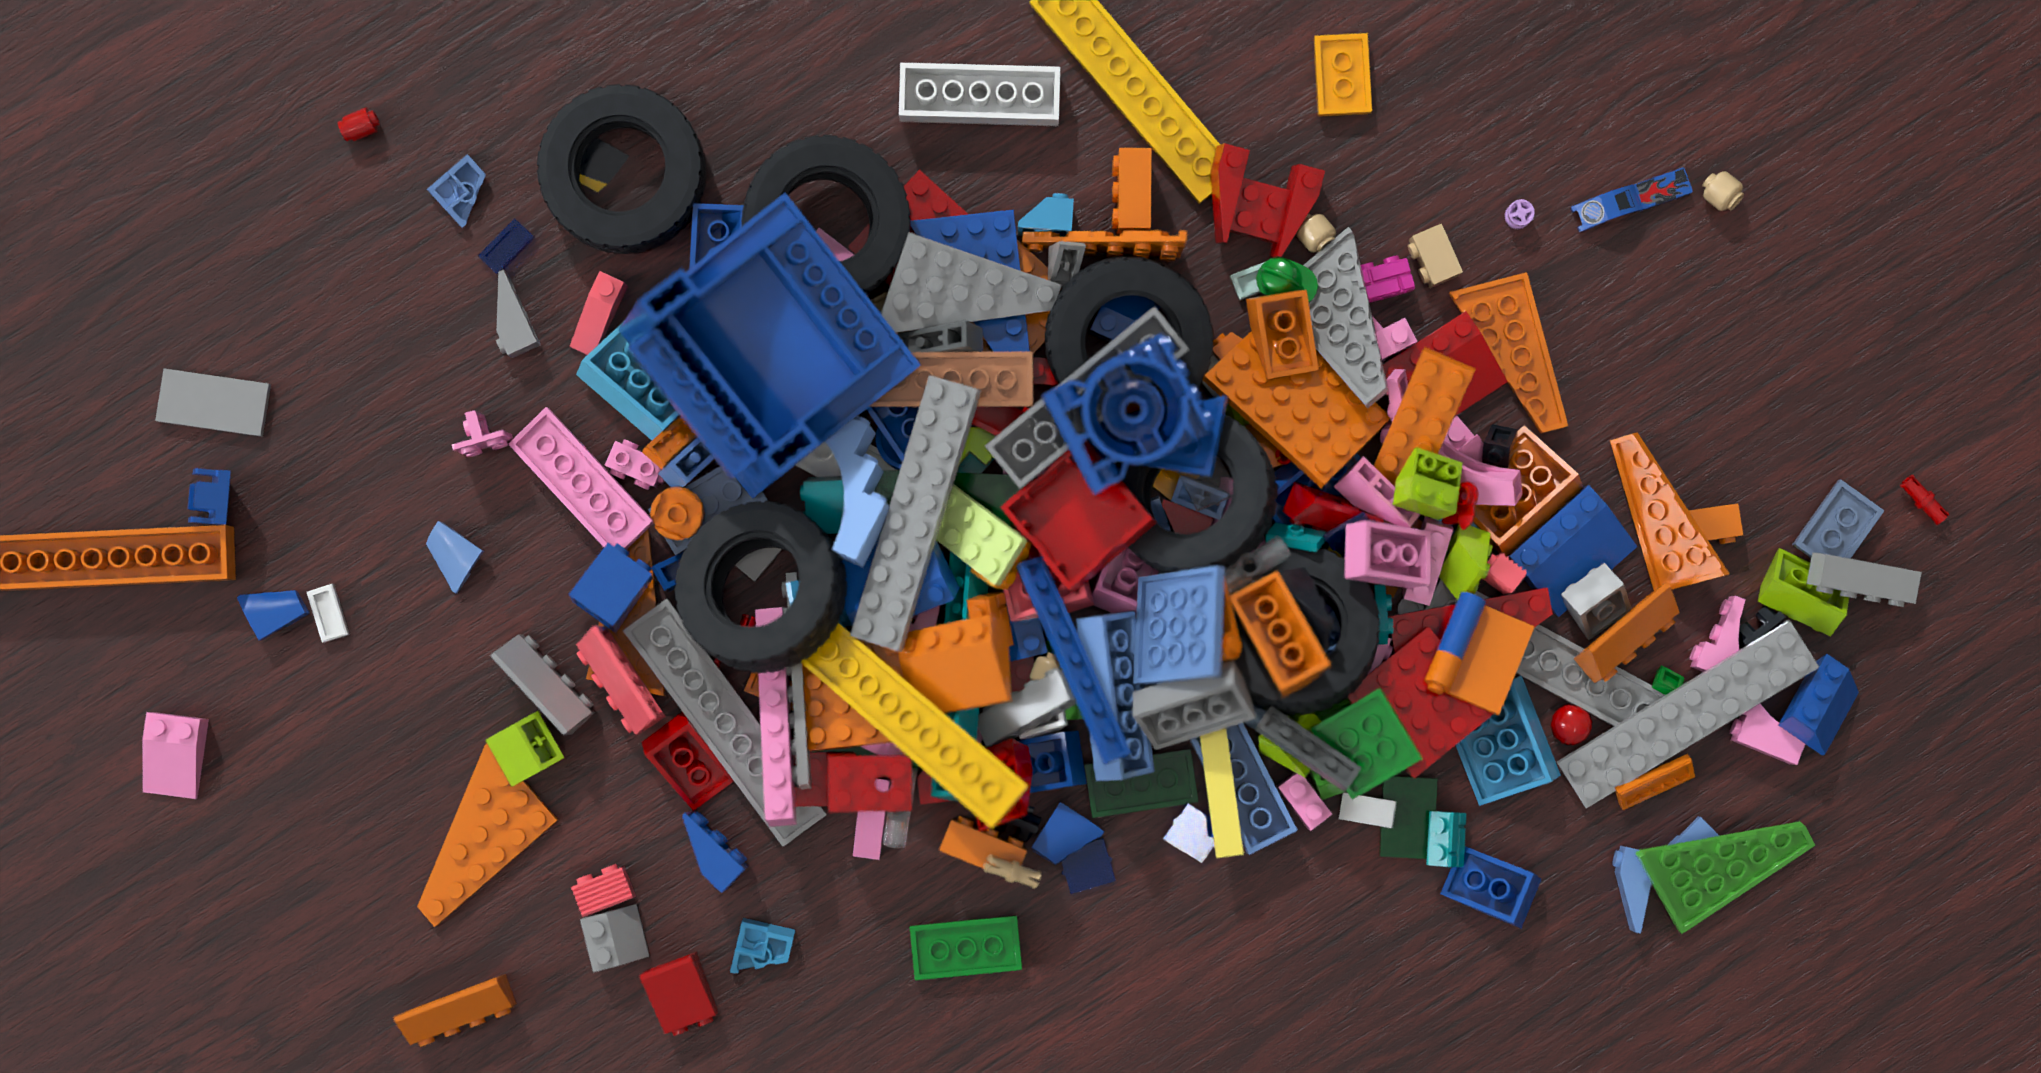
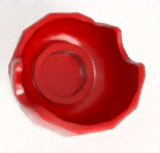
M1567 703L1555 711L1550 727L1554 737L1561 743L1576 745L1589 736L1592 730V719L1586 710Z

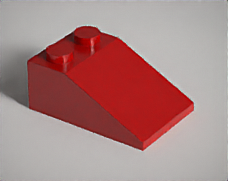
M683 712L642 741L645 756L693 811L734 781Z

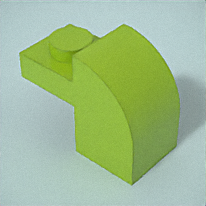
M970 427L959 465L971 453L987 466L994 457L985 445L995 436L984 429Z

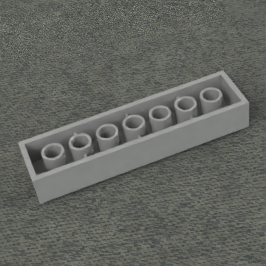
M1153 307L1058 386L1070 380L1085 384L1090 375L1103 363L1160 333L1163 337L1169 336L1173 342L1176 351L1172 353L1176 360L1189 349L1158 310ZM1128 363L1123 364L1130 379H1140L1148 383L1151 381V379L1145 376L1133 374ZM1102 377L1098 381L1102 389L1097 403L1099 423L1103 421L1101 406L1103 398L1108 391ZM1075 386L1079 395L1082 396L1084 388ZM1043 398L985 445L1019 488L1069 449ZM1080 404L1064 412L1075 433L1078 435L1084 433L1080 418Z

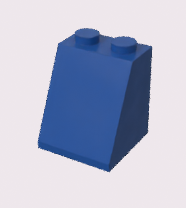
M607 543L569 593V596L574 604L616 633L652 581L653 576L649 572L651 567L640 559L637 562L633 561L628 557L629 551L618 543L615 546Z

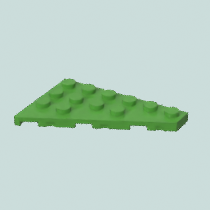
M1799 821L1643 849L1635 854L1675 927L1683 934L1814 847L1815 844L1806 826Z

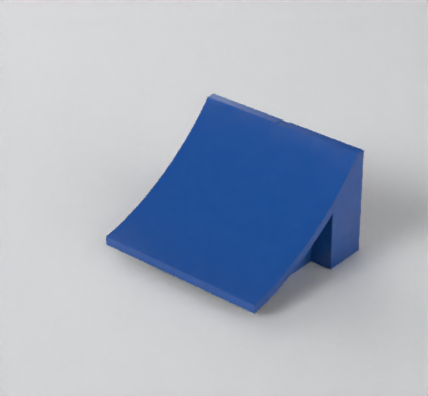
M786 193L757 214L686 273L680 269L641 298L618 330L630 344L628 347L630 353L731 479L735 477L752 499L921 366Z

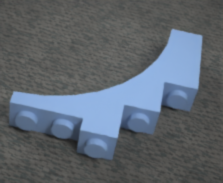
M856 416L855 419H852L825 442L835 456L844 486V513L841 528L832 550L840 558L863 567L883 529L890 507L886 503L887 499L874 493L884 471L878 465L879 461L876 458L865 454L876 433L869 426L870 422Z

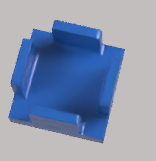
M193 469L192 475L212 477V483L198 481L195 484H190L188 510L208 512L209 518L188 517V523L212 526L226 525L231 471Z

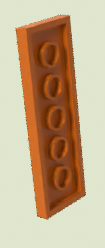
M1426 347L1422 351L1374 464V467L1394 487L1397 477L1414 448H1420L1435 454L1439 453L1475 371L1472 367Z

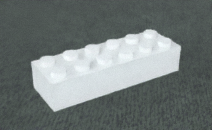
M900 63L899 119L900 122L1058 126L1060 67Z

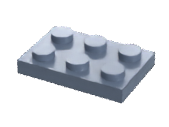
M1840 479L1835 483L1792 545L1810 558H1812V552L1851 559L1884 510Z

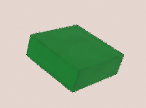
M1661 665L1656 671L1652 688L1667 695L1682 686L1685 678Z

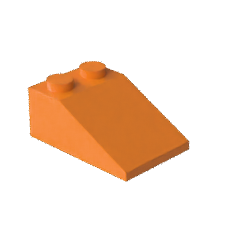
M1296 290L1246 299L1250 327L1266 379L1319 370L1307 290Z

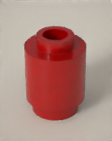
M367 107L342 117L343 120L338 122L339 130L346 142L350 140L357 141L378 131L377 126L380 125L375 111H369Z

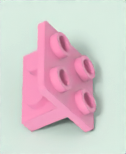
M473 410L465 413L466 420L463 421L466 435L471 436L472 439L453 444L452 448L453 451L462 455L473 457L482 454V449L492 447V450L508 446L507 442L512 441L513 436L505 430L490 433L485 415Z

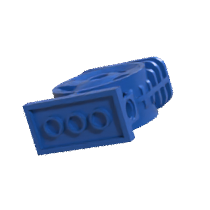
M1160 333L1108 360L1090 375L1085 384L1070 380L1041 395L1090 491L1094 494L1123 479L1127 465H1141L1153 462L1212 432L1210 426L1214 425V422L1209 412L1200 408L1198 401L1201 400V397L1194 385L1189 386L1185 379L1189 374L1183 362L1176 361L1172 353L1176 349L1169 336L1163 337ZM1128 363L1133 374L1151 379L1163 391L1168 410L1167 418L1162 428L1167 438L1164 443L1157 431L1164 413L1163 401L1159 392L1146 381L1130 379L1123 364ZM1101 377L1108 389L1101 406L1102 418L1106 427L1112 434L1121 439L1135 441L1142 455L1136 456L1131 445L1118 443L1103 431L1097 417V403L1102 392L1098 381ZM1075 386L1084 388L1082 396L1079 395ZM1129 402H1136L1140 407L1139 414L1134 418L1129 417L1125 411ZM1079 404L1081 423L1085 431L1080 435L1075 433L1069 419L1064 415V412ZM1088 437L1091 443L1108 457L1091 465L1082 446L1083 440ZM1114 461H1122L1120 470H1118Z

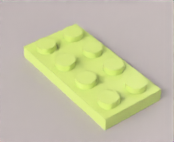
M953 484L937 540L992 584L1000 586L1028 540Z

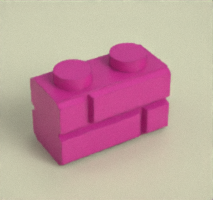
M1399 255L1384 259V264L1374 266L1373 262L1361 265L1369 303L1412 292L1415 289L1407 258L1399 259Z

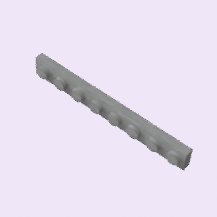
M796 572L786 573V582H782L783 598H787L788 605L787 608H783V613L790 607L786 583L799 580ZM799 663L790 668L786 667L787 676H792V686H788V700L793 702L794 712L789 713L790 728L795 729V739H791V753L796 755L797 766H792L793 782H798L800 789H811L810 751H807L808 733L805 719L804 674L802 663Z

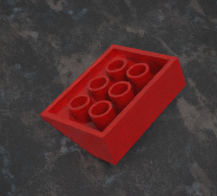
M1467 311L1383 364L1386 379L1395 369H1405L1408 384L1425 347L1474 368L1475 371L1455 416L1508 382L1482 333Z

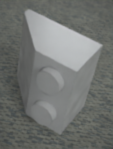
M1605 563L1598 568L1590 570L1583 579L1569 585L1561 594L1565 607L1588 640L1595 637L1632 609L1623 582Z
M637 904L580 919L593 972L620 966L650 956Z

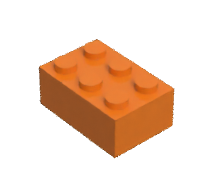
M1119 148L1118 155H1113L1112 176H1117V182H1113L1112 203H1117V208H1113L1112 229H1117V236L1122 234L1123 231H1150L1151 148Z
M959 816L958 820L952 818L939 850L983 869L985 863L996 866L986 860L989 855L1009 862L1012 860L1017 861L1021 866L1027 852V848L1023 847V841L1012 836L1005 840L998 837L999 831L992 828L980 832L978 828L973 827L974 821Z

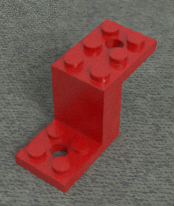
M854 751L810 752L812 788L800 789V787L795 786L796 807L827 806L829 812L912 811L911 758L908 755L856 756ZM793 755L794 766H797L796 755ZM880 776H888L892 781V785L887 791H880L876 787V781Z

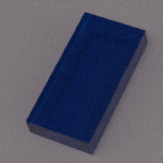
M514 218L478 257L498 275V272L504 270L535 237Z

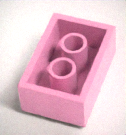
M1362 521L1346 525L1345 579L1409 589L1430 585L1431 531L1372 521Z

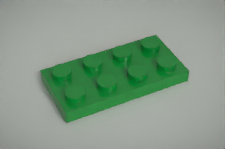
M1017 915L910 926L915 980L1022 970Z

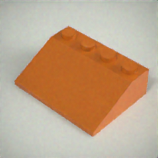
M1525 425L1518 430L1517 440L1510 453V463L1508 468H1506L1520 470L1523 495L1515 506H1474L1475 516L1473 523L1479 529L1491 533L1489 544L1499 554H1504L1505 557L1511 554L1584 488L1579 474Z
M986 615L908 632L903 651H898L899 663L904 679L941 712L946 714L1011 701L1007 621L992 615Z

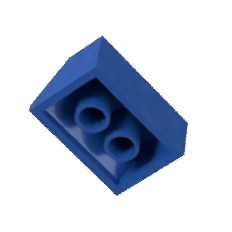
M693 204L690 269L742 227L741 218L744 205Z
M1828 654L1816 661L1819 668L1804 677L1778 724L1822 756L1826 754L1859 693L1850 670Z

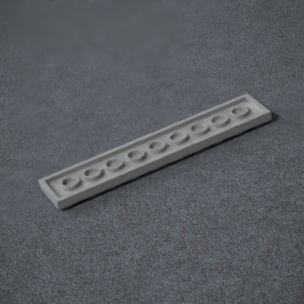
M929 375L850 636L899 652L903 651L981 390Z
M1440 579L1435 587L1430 606L1426 605L1424 609L1456 604L1458 600ZM1478 591L1475 593V595L1482 599L1489 598ZM1537 625L1534 628L1516 672L1517 675H1521L1528 681L1567 702L1581 707L1591 715L1612 726L1618 725L1665 696L1653 689L1652 685L1617 666L1615 669L1618 672L1605 682L1601 679L1594 683L1573 659L1584 648L1541 625Z
M665 599L623 631L769 827L765 820L761 725L709 654L692 639V635L688 634L678 612L670 601ZM821 806L796 807L797 825L769 827V829L784 847L826 816V813Z
M1788 620L1563 757L1557 763L1585 808H1588L1616 791V786L1631 782L1819 668L1791 621Z

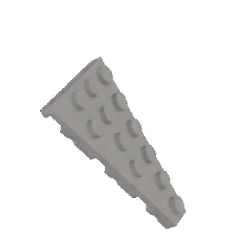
M1347 227L1303 266L1314 273L1318 282L1317 293L1312 301L1309 302L1315 349L1362 403L1369 408L1388 392V386L1355 236L1352 230Z
M908 232L881 315L895 332H902L964 320L974 322L1051 311L1059 294L1061 284Z

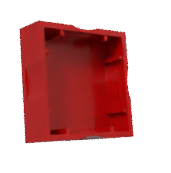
M1085 438L1082 446L1092 465L1103 458ZM1069 449L1058 457L1044 474L1029 482L1001 506V509L1020 532L1039 550L1044 561L1066 588L1073 593L1157 523L1122 480L1111 484L1096 494L1092 493Z

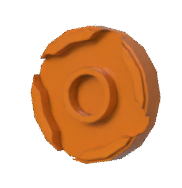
M676 486L667 488L657 495L651 505L650 515L658 533L668 539L678 541L689 538L698 532L703 524L705 511L703 503L697 494L688 488Z

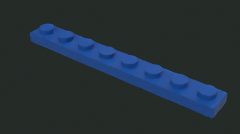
M1043 556L1021 562L1016 568L1104 764L1127 757L1131 754V751Z

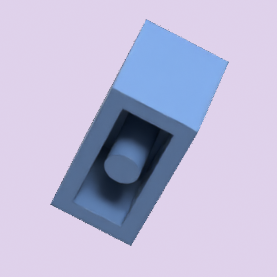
M697 437L658 474L670 487H684L714 457Z

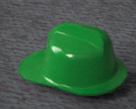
M1281 257L1272 258L1263 263L1256 277L1259 290L1266 296L1296 290H1307L1309 303L1315 297L1318 289L1317 278L1310 269Z

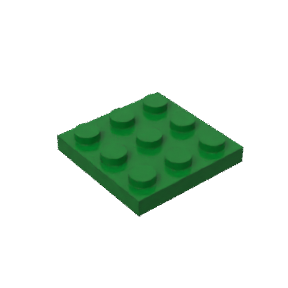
M1382 688L1377 689L1310 729L1317 738L1361 767V770L1346 790L1351 799L1358 797L1423 759Z

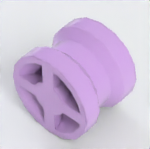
M1516 200L1506 209L1505 220L1511 228L1522 229L1533 220L1534 208L1526 200Z

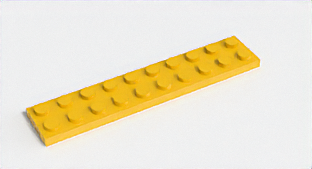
M1031 0L1030 5L1195 200L1200 204L1212 194L1211 167L1216 147L1220 144L1098 0Z
M838 623L834 632H831L829 639L823 646H820L809 658L801 660V663L988 826L994 829L1029 786L857 638L850 636L851 633Z

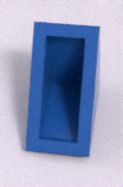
M683 552L651 567L666 592H670L676 587V573L680 566L679 562Z

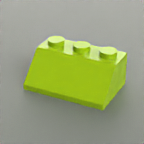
M1779 548L1761 584L1758 602L1771 609L1781 611L1789 618L1808 625L1815 631L1831 636L1847 615L1849 597L1840 596L1841 590L1833 589L1832 594L1816 591L1817 586L1807 584L1810 562Z

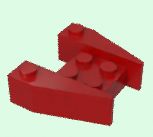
M1226 143L1218 145L1211 167L1215 243H1227L1229 233L1232 232L1272 243L1269 258L1282 257L1318 199L1325 171L1302 164L1291 166L1287 187L1283 189L1243 178L1250 150Z

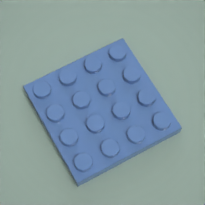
M1213 566L1138 577L1133 684L1149 685L1220 677L1224 567Z

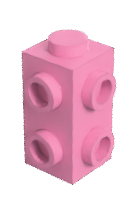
M625 439L623 443L615 441L605 463V466L611 468L610 474L623 480L626 475L635 479V485L649 490L650 486L657 488L659 483L663 484L665 482L658 474L661 469L646 455L637 450L639 445Z

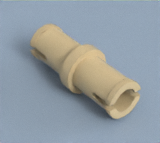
M989 855L986 859L996 866L985 863V872L1005 877L1008 882L1013 883L1016 881L1032 888H1036L1039 884L1034 879L1040 880V871L1020 866L1017 861L1012 860L1009 862L993 855Z

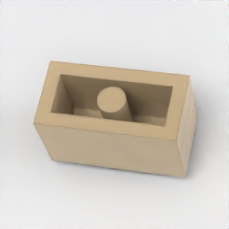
M1442 223L1413 235L1409 239L1408 250L1413 259L1417 258L1421 267L1418 269L1420 278L1424 284L1428 283L1430 288L1458 277L1463 273Z

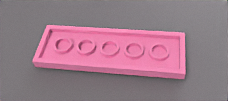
M545 407L508 443L603 547L607 543L613 546L618 543L627 550L653 524V519L651 520V517L549 408Z

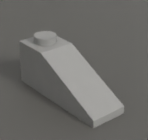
M501 270L498 272L496 331L499 339L496 342L502 354L507 353L509 357L514 358L541 344L508 273Z

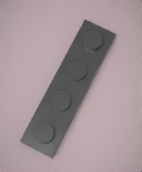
M1270 706L1255 728L1258 733L1344 792H1346L1361 770V767L1272 706Z

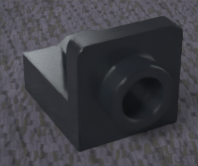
M1492 424L1484 440L1482 463L1508 468L1510 453L1517 440L1518 429Z

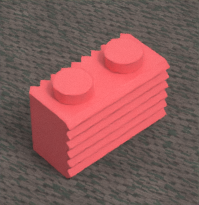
M1491 554L1487 559L1490 568L1486 578L1483 580L1505 595L1512 593L1527 572L1522 570V567H1518L1517 563L1514 564L1513 560L1509 561V557H1505L1504 554L1496 556Z
M617 864L601 869L603 875L593 878L592 874H588L576 879L577 885L571 888L582 917L636 897L625 866L618 869Z

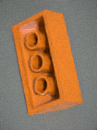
M1278 571L1230 596L1231 605L1283 698L1305 687L1330 667V663Z
M1666 582L1651 592L1573 658L1594 683L1601 679L1605 682L1618 672L1615 669L1616 666L1621 662L1626 665L1637 656L1634 652L1637 648L1642 646L1645 649L1656 640L1654 634L1661 629L1662 632H1665L1676 623L1673 618L1680 612L1670 585Z
M504 974L405 1011L393 1018L408 1043L412 1045L418 1042L421 1047L434 1042V1036L441 1033L448 1037L460 1032L459 1027L469 1023L470 1028L485 1023L484 1017L494 1014L498 1018L511 1013L510 1007L516 1005V1001L507 976Z

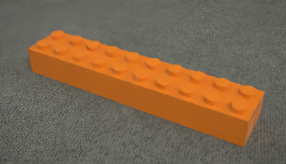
M227 525L0 536V591L236 580L234 527Z

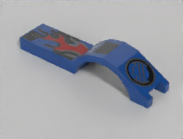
M1683 167L1634 185L1601 194L1574 205L1570 209L1572 213L1578 211L1582 225L1577 228L1579 232H1582L1614 218L1642 211L1689 195L1693 190Z

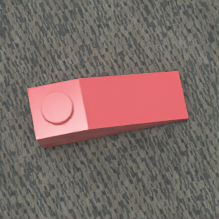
M599 271L588 294L569 347L588 355L603 341L628 288L623 281Z

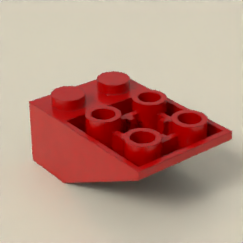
M1014 739L985 748L1029 786L996 825L998 826L1027 815L1033 769L1029 746ZM976 815L980 832L991 828Z

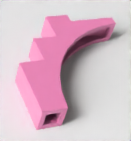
M1395 369L1386 379L1388 386L1386 395H1389L1387 414L1391 419L1381 429L1380 440L1382 444L1408 387L1405 369ZM1446 441L1443 442L1438 455L1463 463L1460 484L1462 482H1472L1476 485L1479 492L1476 505L1515 506L1523 495L1520 470L1499 468L1479 462L1459 452Z
M1730 596L1728 600L1725 599L1719 610V614L1722 615L1718 625L1715 624L1709 636L1712 642H1700L1699 645L1694 646L1690 654V660H1692L1690 667L1705 672L1739 651V625L1745 599L1738 596ZM1760 703L1741 714L1739 719L1736 718L1730 729V733L1733 734L1731 741L1792 765L1798 764L1805 743L1778 725L1779 722L1772 718Z

